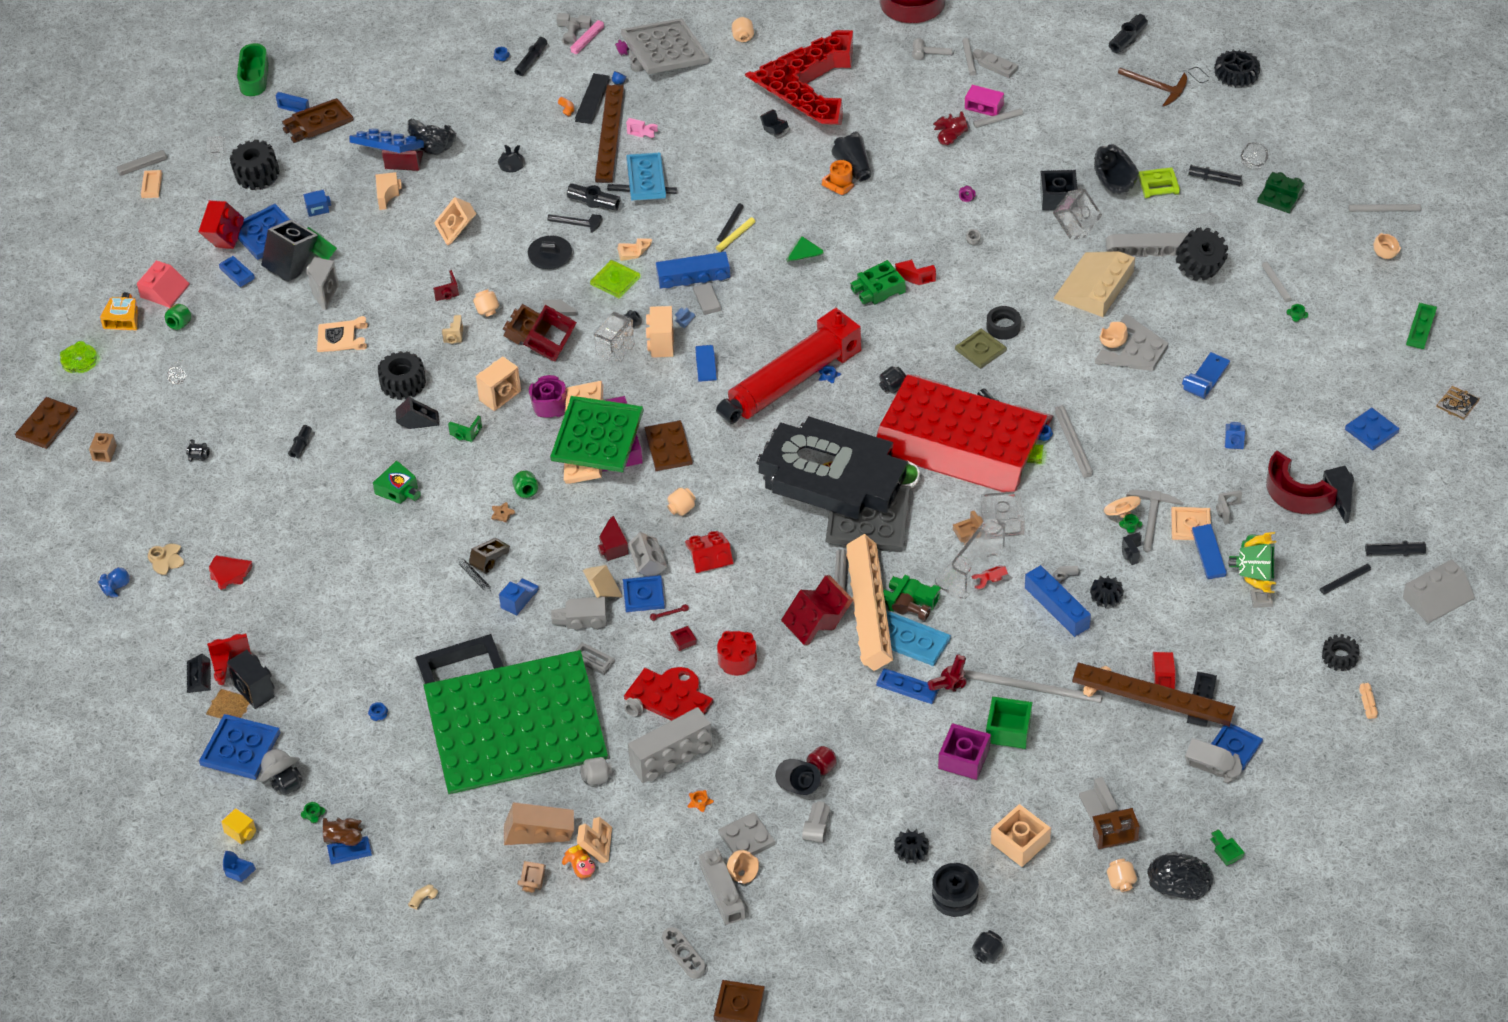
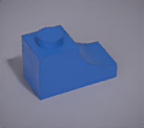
M523 578L516 584L510 581L499 593L500 607L517 616L537 593L539 586Z

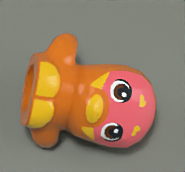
M579 844L569 848L564 853L565 856L562 859V864L566 865L570 862L577 877L585 879L594 873V862L588 856V852Z

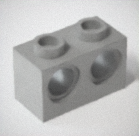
M639 532L628 543L638 573L648 577L658 576L667 567L657 538Z

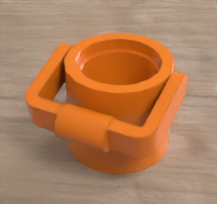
M844 160L833 162L830 165V173L822 178L821 185L840 195L846 194L854 187L852 183V165Z

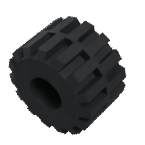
M255 139L252 142L250 140L245 141V144H239L237 149H233L232 155H230V164L235 179L245 189L250 187V190H255L256 187L263 189L265 185L270 186L272 181H276L278 178L277 175L280 170L275 152L266 141L259 142V140Z
M1200 227L1196 228L1195 231H1190L1176 250L1175 255L1178 256L1175 260L1176 263H1180L1179 270H1184L1186 272L1185 276L1188 278L1190 275L1193 276L1195 281H1198L1200 277L1203 281L1215 276L1228 257V253H1226L1228 245L1223 244L1226 240L1224 237L1219 238V233L1216 230L1214 233L1210 232L1211 228L1206 227L1203 231Z

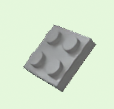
M755 812L718 829L719 835L732 854L738 850H746L754 856L775 845L774 839Z

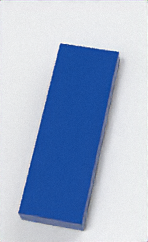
M1211 524L1192 527L1191 531L1207 580L1225 577L1227 572Z
M885 668L876 682L878 687L929 704H933L940 690L931 691L928 688V682Z

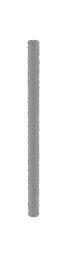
M964 670V677L1097 703H1101L1102 695L1099 694L1088 697L1083 694V691Z

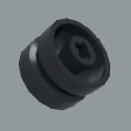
M948 863L941 866L935 872L932 879V901L936 909L947 916L962 917L969 914L976 907L979 896V880L975 871L968 865L961 863Z

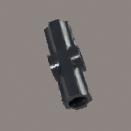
M1135 15L1130 22L1122 24L1121 31L1109 42L1108 46L1112 52L1117 54L1128 44L1135 42L1136 36L1148 25L1145 15Z
M570 183L568 186L567 197L586 202L590 208L600 206L617 211L619 208L621 197L602 192L599 186L591 185L584 187L574 183Z

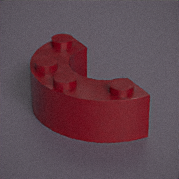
M879 0L882 11L896 21L921 23L938 16L944 9L946 0Z
M1277 450L1274 452L1268 465L1266 487L1269 495L1278 505L1300 514L1321 513L1335 506L1337 489L1323 480L1315 484H1302L1295 481L1290 476L1292 460Z

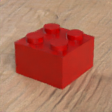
M209 200L198 232L215 247L234 249L244 217L226 201Z

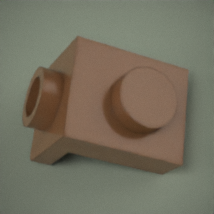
M973 510L970 512V519L953 524V531L961 543L982 536L983 519Z
M524 861L521 879L517 883V885L523 887L522 891L534 893L535 889L541 890L546 865Z

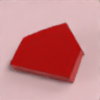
M218 555L213 558L209 565L210 578L218 583L220 590L225 589L228 584H243V577H246L252 569V561Z

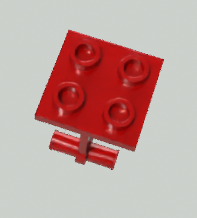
M246 633L235 634L230 638L216 639L211 643H207L215 671V681L219 685H224L228 667L227 661L245 650L251 653Z

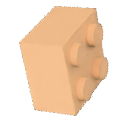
M672 306L650 307V314H646V323L650 325V327H646V338H650V340H647V350L651 351V357H673L674 329Z
M503 356L476 376L479 401L493 411H496L521 392L518 367Z
M1019 804L991 829V844L1023 867L1050 842L1051 827Z

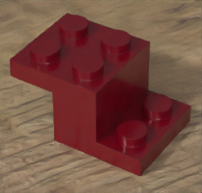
M825 575L816 590L800 589L781 621L803 645H808L818 630L832 631L836 628L853 602V599L830 575Z

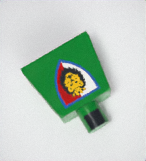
M397 460L373 482L376 495L401 504L407 498L417 501L421 495V492L417 490L418 485L415 475Z

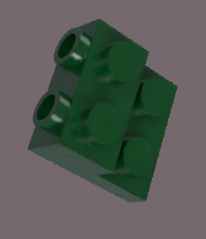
M1272 172L1265 182V188L1257 198V203L1290 214L1304 192L1305 183L1299 178L1292 179L1286 177L1282 172Z

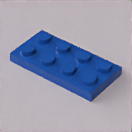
M376 128L369 129L368 132L358 131L355 135L349 136L350 143L397 153L424 147V141L416 139L415 136L404 137V134H391V131L380 132Z

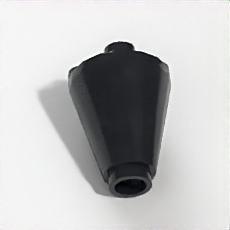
M855 131L844 138L838 137L835 139V145L831 150L833 157L837 161H848L852 165V175L860 182L868 180L871 177V169L864 140L859 132Z

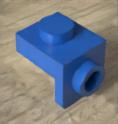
M1240 422L1226 424L1225 448L1243 449L1245 425H1241Z

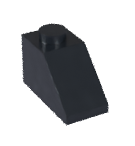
M408 397L395 409L396 423L408 429L439 426L438 411L411 397Z

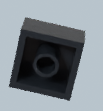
M1076 170L1040 171L1042 210H1077L1078 186Z
M245 650L227 661L233 686L254 709L275 697L273 692L275 687L270 679L272 674L266 666L263 667L260 660L255 654L252 655L248 650Z

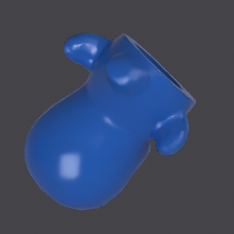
M117 567L108 575L102 574L97 583L106 596L118 597L119 595L115 590L126 586L129 583L130 576L126 569Z

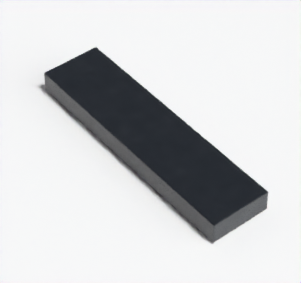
M593 73L575 116V122L592 124L610 81V75Z

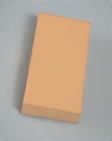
M162 170L144 171L141 198L159 197Z

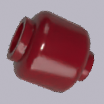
M819 746L807 756L806 762L817 766L822 777L834 769L837 759L832 749Z

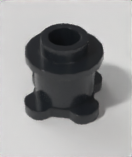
M191 439L186 449L188 461L192 462L193 458L204 461L210 455V448L207 447L206 443L195 444V440Z

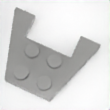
M1125 314L1120 322L1126 325L1127 331L1133 333V336L1120 355L1102 349L1095 359V364H1110L1114 367L1127 366L1132 369L1153 371L1168 348V342L1128 314Z

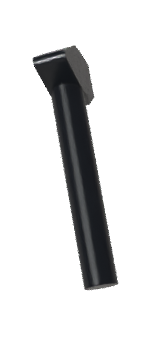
M548 214L547 221L590 227L591 233L600 226L602 216L592 214L589 220Z

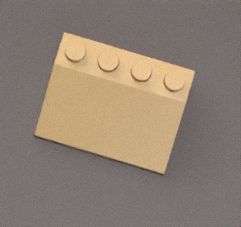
M1119 251L1085 252L1054 299L1104 317L1133 274L1135 257Z

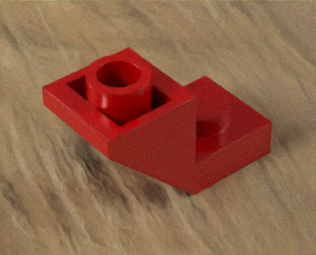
M912 259L895 263L896 271L907 282L923 285L936 281V268L934 265L916 269Z
M1152 652L1154 683L1175 689L1173 652Z

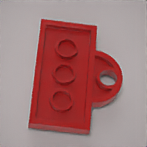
M685 667L671 668L662 675L644 668L624 694L625 700L637 698L642 702L643 708L671 721L697 707L705 714L713 703L712 697L698 692L699 679L697 675ZM682 675L689 676V679L683 681L680 680L679 677Z

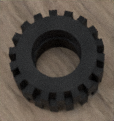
M398 351V353L393 352L390 356H385V360L380 361L378 377L382 392L384 391L386 396L390 395L392 399L397 397V400H401V397L407 399L409 396L415 397L416 392L420 393L422 388L425 387L424 365L421 358L417 357L416 354H410L408 351L405 353Z

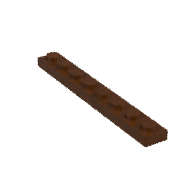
M607 85L595 183H613L624 85Z
M1080 662L1077 663L1072 679L1073 683L1229 727L1235 711V706Z

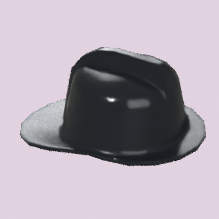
M790 758L781 762L776 769V782L786 791L799 795H809L816 791L818 787H821L820 771L817 766L811 763Z

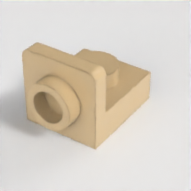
M454 315L450 328L442 329L444 343L454 344L462 342L463 323L461 315Z

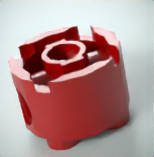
M725 631L722 633V637L717 643L718 665L725 673L739 676L747 674L748 671H752L755 668L757 648L753 634L742 631Z

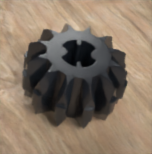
M1109 575L1106 578L1100 576L1098 580H1094L1090 588L1092 602L1097 601V606L1104 604L1105 609L1108 604L1114 608L1115 603L1120 604L1121 598L1124 595L1122 582H1117L1116 577L1111 579Z
M917 828L914 832H911L909 829L906 830V833L900 831L899 837H896L894 840V852L898 854L899 860L905 858L906 864L913 860L916 865L917 858L923 861L925 855L929 853V840L925 838L924 832L918 834Z

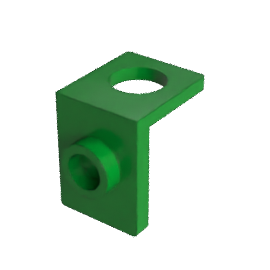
M478 415L470 428L450 421L448 423L449 434L458 440L473 442L482 429L481 416Z

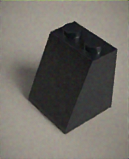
M292 219L269 228L261 266L285 281L297 278L307 262L318 235Z

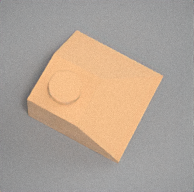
M456 197L453 198L434 222L447 245H450L475 217L476 212L469 202Z

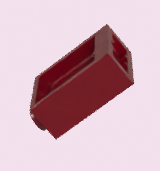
M545 305L523 345L555 362L577 322L556 311L554 308ZM542 320L566 333L560 345L535 332Z

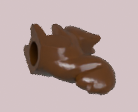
M337 817L336 821H328L327 818H323L324 842H337L347 846L359 844L362 841V833L360 832L362 828L359 827L362 821L353 818L342 820Z

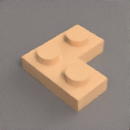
M601 817L593 819L592 828L586 823L580 825L578 828L577 844L600 863L608 862L612 826Z

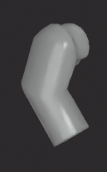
M1060 566L1052 576L1060 583L1068 576H1078V566Z

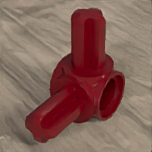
M960 654L956 655L953 665L946 667L940 677L928 681L929 690L945 688L956 692V689L963 688L967 683L963 669L966 657Z

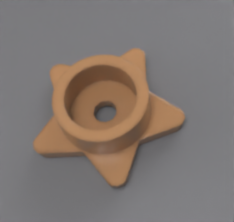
M507 502L501 506H492L494 514L491 519L507 522L510 515L515 514V510L510 509Z

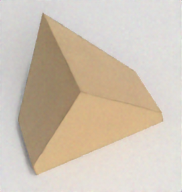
M607 565L583 570L597 598L600 596L622 597Z

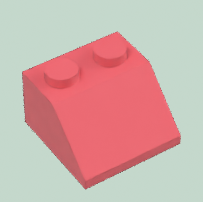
M157 260L137 282L140 298L169 308L172 307L190 285L171 265Z

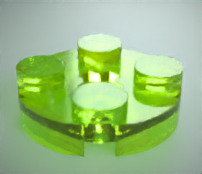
M78 341L60 352L61 366L69 373H84L91 370L96 364V350L84 341Z

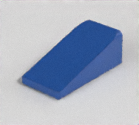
M696 346L698 382L717 380L714 346Z

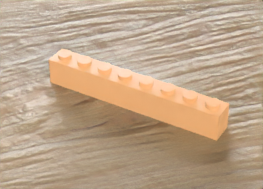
M863 534L846 545V556L849 562L848 571L851 576L850 585L853 591L852 599L855 606L854 614L857 621L858 644L861 650L860 659L865 666L875 671L893 661L877 544L866 534Z

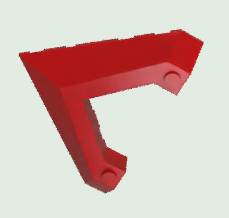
M835 30L831 32V36L816 39L811 42L810 46L795 49L774 61L760 66L759 70L755 72L749 71L745 73V76L824 125H842V98H824L822 95L816 94L814 89L807 83L833 68H851L853 30Z

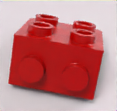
M711 531L708 535L701 537L699 535L691 536L689 540L685 541L686 547L691 552L696 573L733 564L730 543L722 532Z

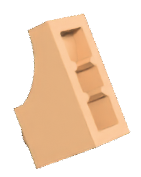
M396 172L375 175L379 210L386 209L390 199L399 196L402 184L401 179H397Z

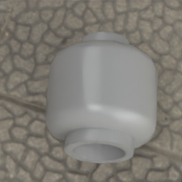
M603 757L586 759L583 765L580 766L581 778L588 785L606 783L609 775H612L611 764L607 763Z

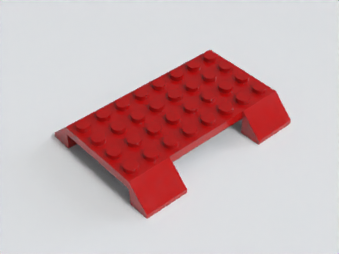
M907 374L879 425L876 437L893 442L892 457L912 462L924 469L1014 495L1021 482V472L1045 424H1050L1053 415L949 387L948 384L918 375Z

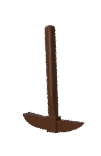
M1124 68L1118 69V74L1170 92L1162 107L1173 103L1180 97L1187 84V75L1183 73L1178 84L1172 87Z

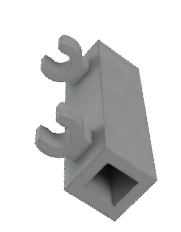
M716 848L713 851H706L699 855L700 868L724 924L728 925L745 919V908L719 849Z

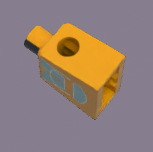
M124 292L121 297L109 299L100 316L103 329L137 330L138 306L136 299L132 298L130 293Z

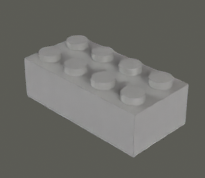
M697 707L628 743L631 769L640 781L645 783L655 780L658 775L664 772L672 771L683 762H689L700 753L708 752L712 747L711 723Z

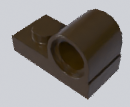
M495 537L471 548L469 564L487 574L489 569L494 568L496 558L509 553L510 546Z

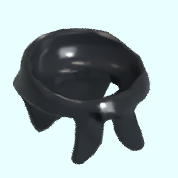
M504 145L506 153L503 152L498 159L500 169L509 173L521 170L525 159L519 154L520 145L514 148V152H511V148L508 145Z

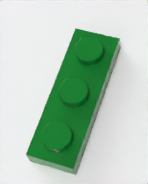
M1419 303L1407 338V346L1425 349L1437 306Z

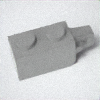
M605 597L569 599L566 602L565 608L551 610L552 624L567 625V629L574 630L589 627L598 629L607 626Z

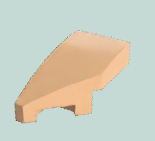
M637 238L636 244L619 243L617 249L620 261L639 258L650 247L652 239Z

